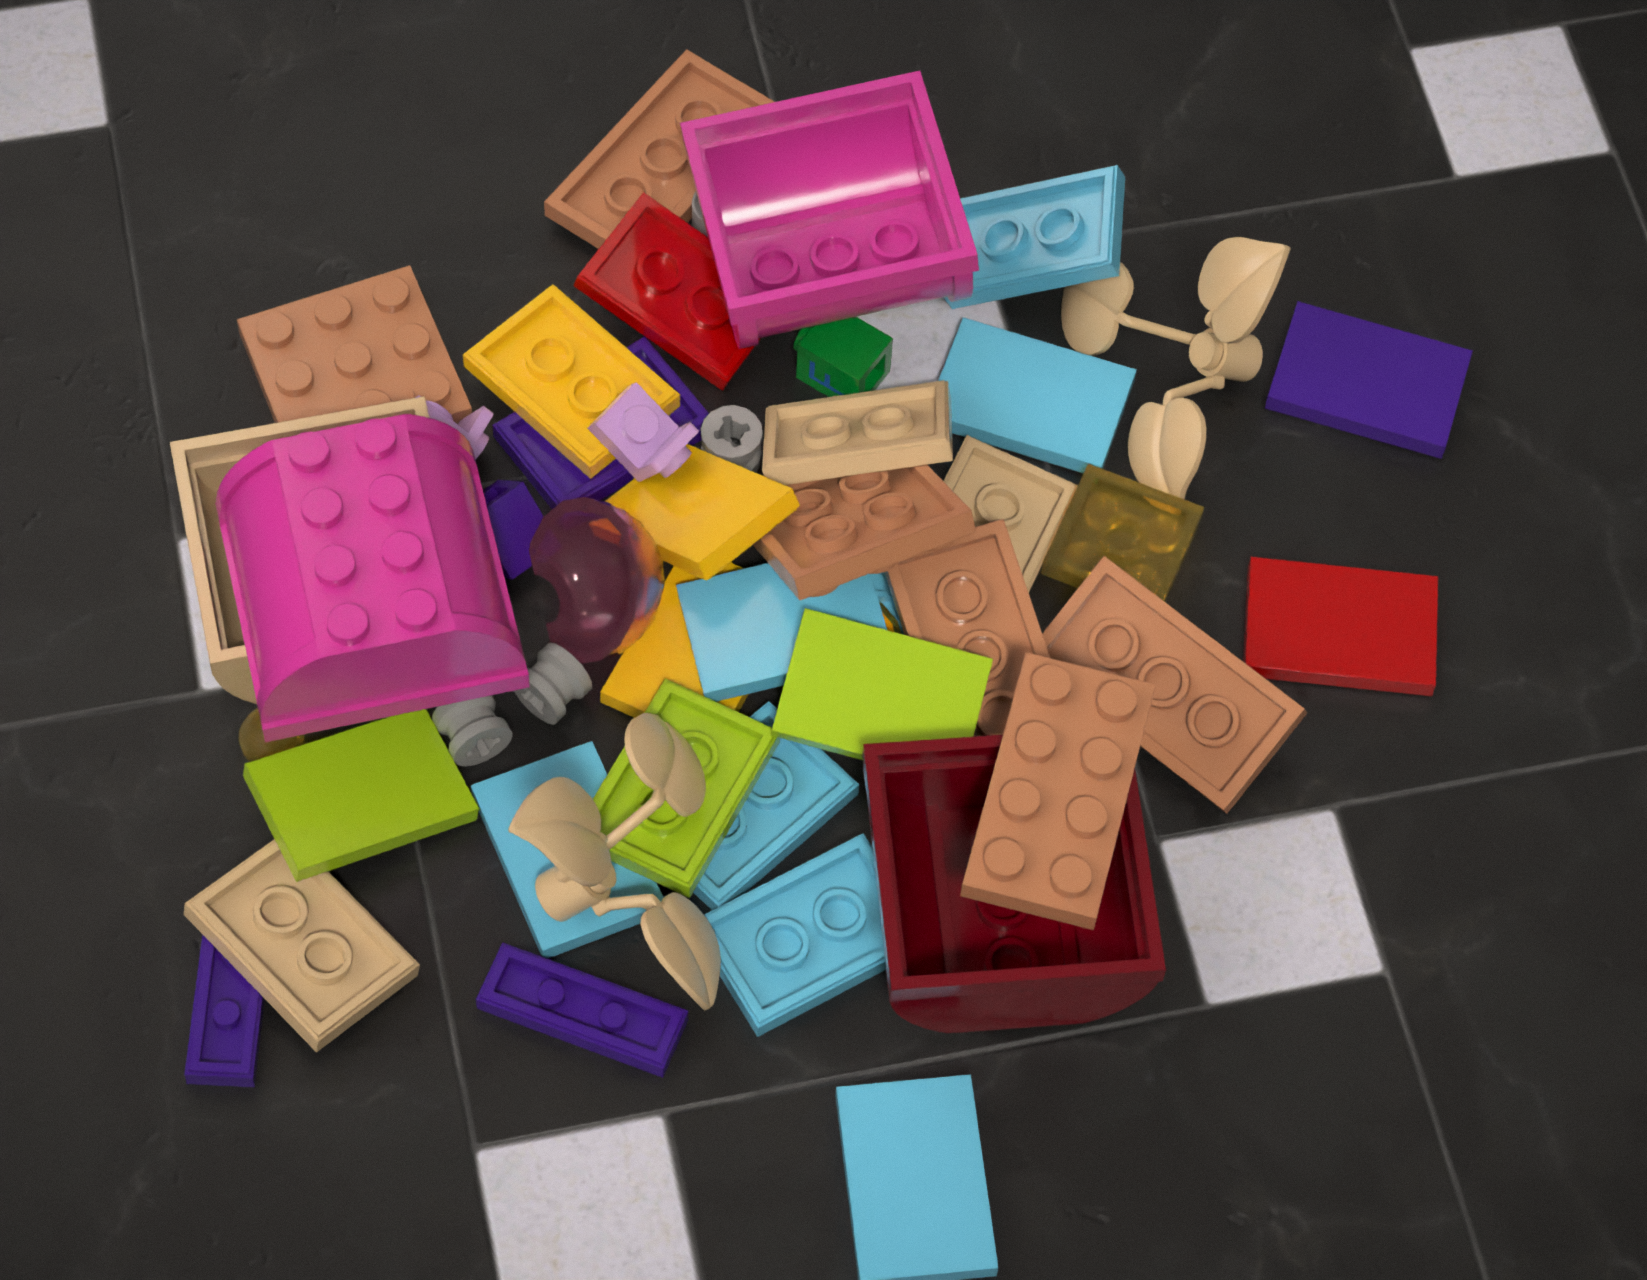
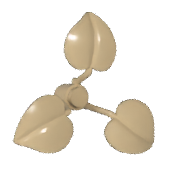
M1244 237L1227 238L1214 246L1203 264L1198 282L1199 299L1203 306L1209 310L1204 318V322L1210 328L1197 335L1124 313L1123 311L1132 297L1134 283L1128 269L1121 262L1119 276L1066 286L1064 288L1061 308L1062 329L1067 342L1075 351L1091 356L1104 353L1114 343L1120 323L1129 328L1190 345L1189 358L1192 365L1202 375L1206 376L1204 379L1168 390L1164 395L1163 404L1154 402L1143 404L1138 409L1131 424L1128 438V456L1133 473L1140 485L1150 496L1171 509L1183 510L1187 489L1198 470L1206 443L1207 427L1205 417L1194 401L1183 397L1210 388L1221 390L1225 386V379L1247 382L1258 373L1262 364L1263 351L1258 338L1250 333L1263 316L1280 280L1291 249L1287 245Z
M643 713L630 721L624 737L625 750L633 770L644 784L654 790L651 798L606 836L600 832L601 817L598 807L591 796L573 780L566 777H555L539 785L525 798L514 815L508 831L534 845L555 865L539 874L535 881L537 898L542 908L550 917L564 922L592 907L598 917L611 910L646 909L647 911L641 916L640 925L651 951L687 994L706 1011L710 1009L716 999L721 956L715 932L699 908L685 896L675 892L663 897L661 902L654 894L609 897L611 888L616 884V872L611 863L609 850L659 809L665 800L680 816L688 817L700 809L706 793L705 775L691 745L675 728L664 722L660 716L652 713Z

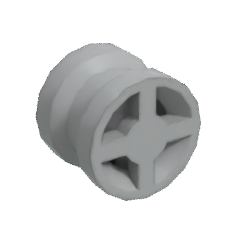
M736 405L722 406L711 411L704 419L701 427L702 446L700 449L755 473L759 470L762 461L761 444L763 432L762 424L757 416L747 408ZM730 437L740 440V445L733 443Z
M548 643L537 653V663L532 668H527L530 687L515 690L514 692L531 713L547 724L554 725L566 714L567 703L572 699H582L592 689V681L582 664L571 653L555 643Z
M493 695L438 706L433 712L432 721L442 735H448L450 739L449 753L454 762L459 766H473L488 761L504 750L512 740L513 732L504 718L497 717L494 713L496 701Z

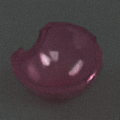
M587 497L562 501L543 517L530 542L529 553L534 575L547 579L556 589L560 601V610L557 618L553 622L546 624L550 639L548 643H555L563 647L580 663L601 661L622 654L638 641L655 621L665 584L663 560L655 540L644 525L625 510L608 502Z

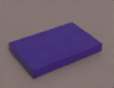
M1297 301L1265 409L1442 459L1473 351Z
M645 336L627 346L628 350L680 394V407L671 413L669 417L679 427L691 422L699 432L688 444L693 446L700 442L701 427L704 419L709 414ZM516 412L492 425L493 437L562 523L621 489L634 479L617 459L590 479Z

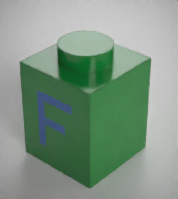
M858 317L803 328L799 331L794 342V350L797 351L796 378L828 397L874 391L890 372L893 338Z

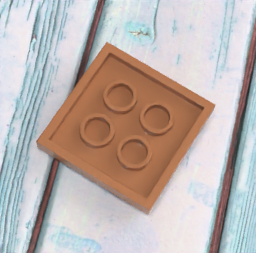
M410 265L237 319L240 337L275 423L407 400L418 395L421 397L425 396L426 401H432L444 407L451 414L456 424L472 413V407Z
M928 465L786 485L793 489L800 506L755 542L753 546L799 600H803L808 597L827 595L833 592L839 585L864 575L886 572L892 569L896 563L923 552L945 549L953 544L955 540L975 533L976 529L972 510Z

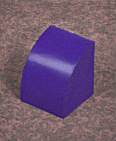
M498 479L483 490L505 578L513 580L561 545L523 482Z

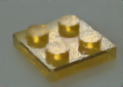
M1088 464L1045 556L1041 574L1079 588L1105 556L1166 602L1202 520L1204 507Z

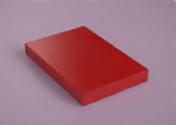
M644 192L580 272L573 285L722 391L757 346L739 349L737 346L709 238Z
M1251 557L1247 574L1243 662L1265 679L1432 696L1436 687L1438 576Z

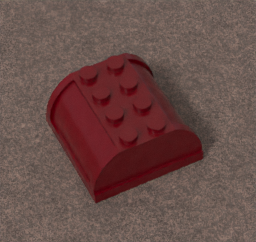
M1003 735L863 744V772L883 935L888 993L891 1007L896 1014L916 1026L943 1033L1081 1024L1109 1016L1131 1006L1152 991L1159 981H1163L1166 966L1135 769L1094 930L960 896Z

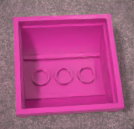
M920 71L680 123L682 138L725 304L739 349L758 345V338L948 297L951 302L972 297L973 272L979 271L978 254Z
M402 414L382 419H369L361 423L315 432H303L295 436L274 439L262 444L240 459L225 475L218 488L215 504L265 742L530 687L526 660L474 452L469 441L457 429L432 418Z

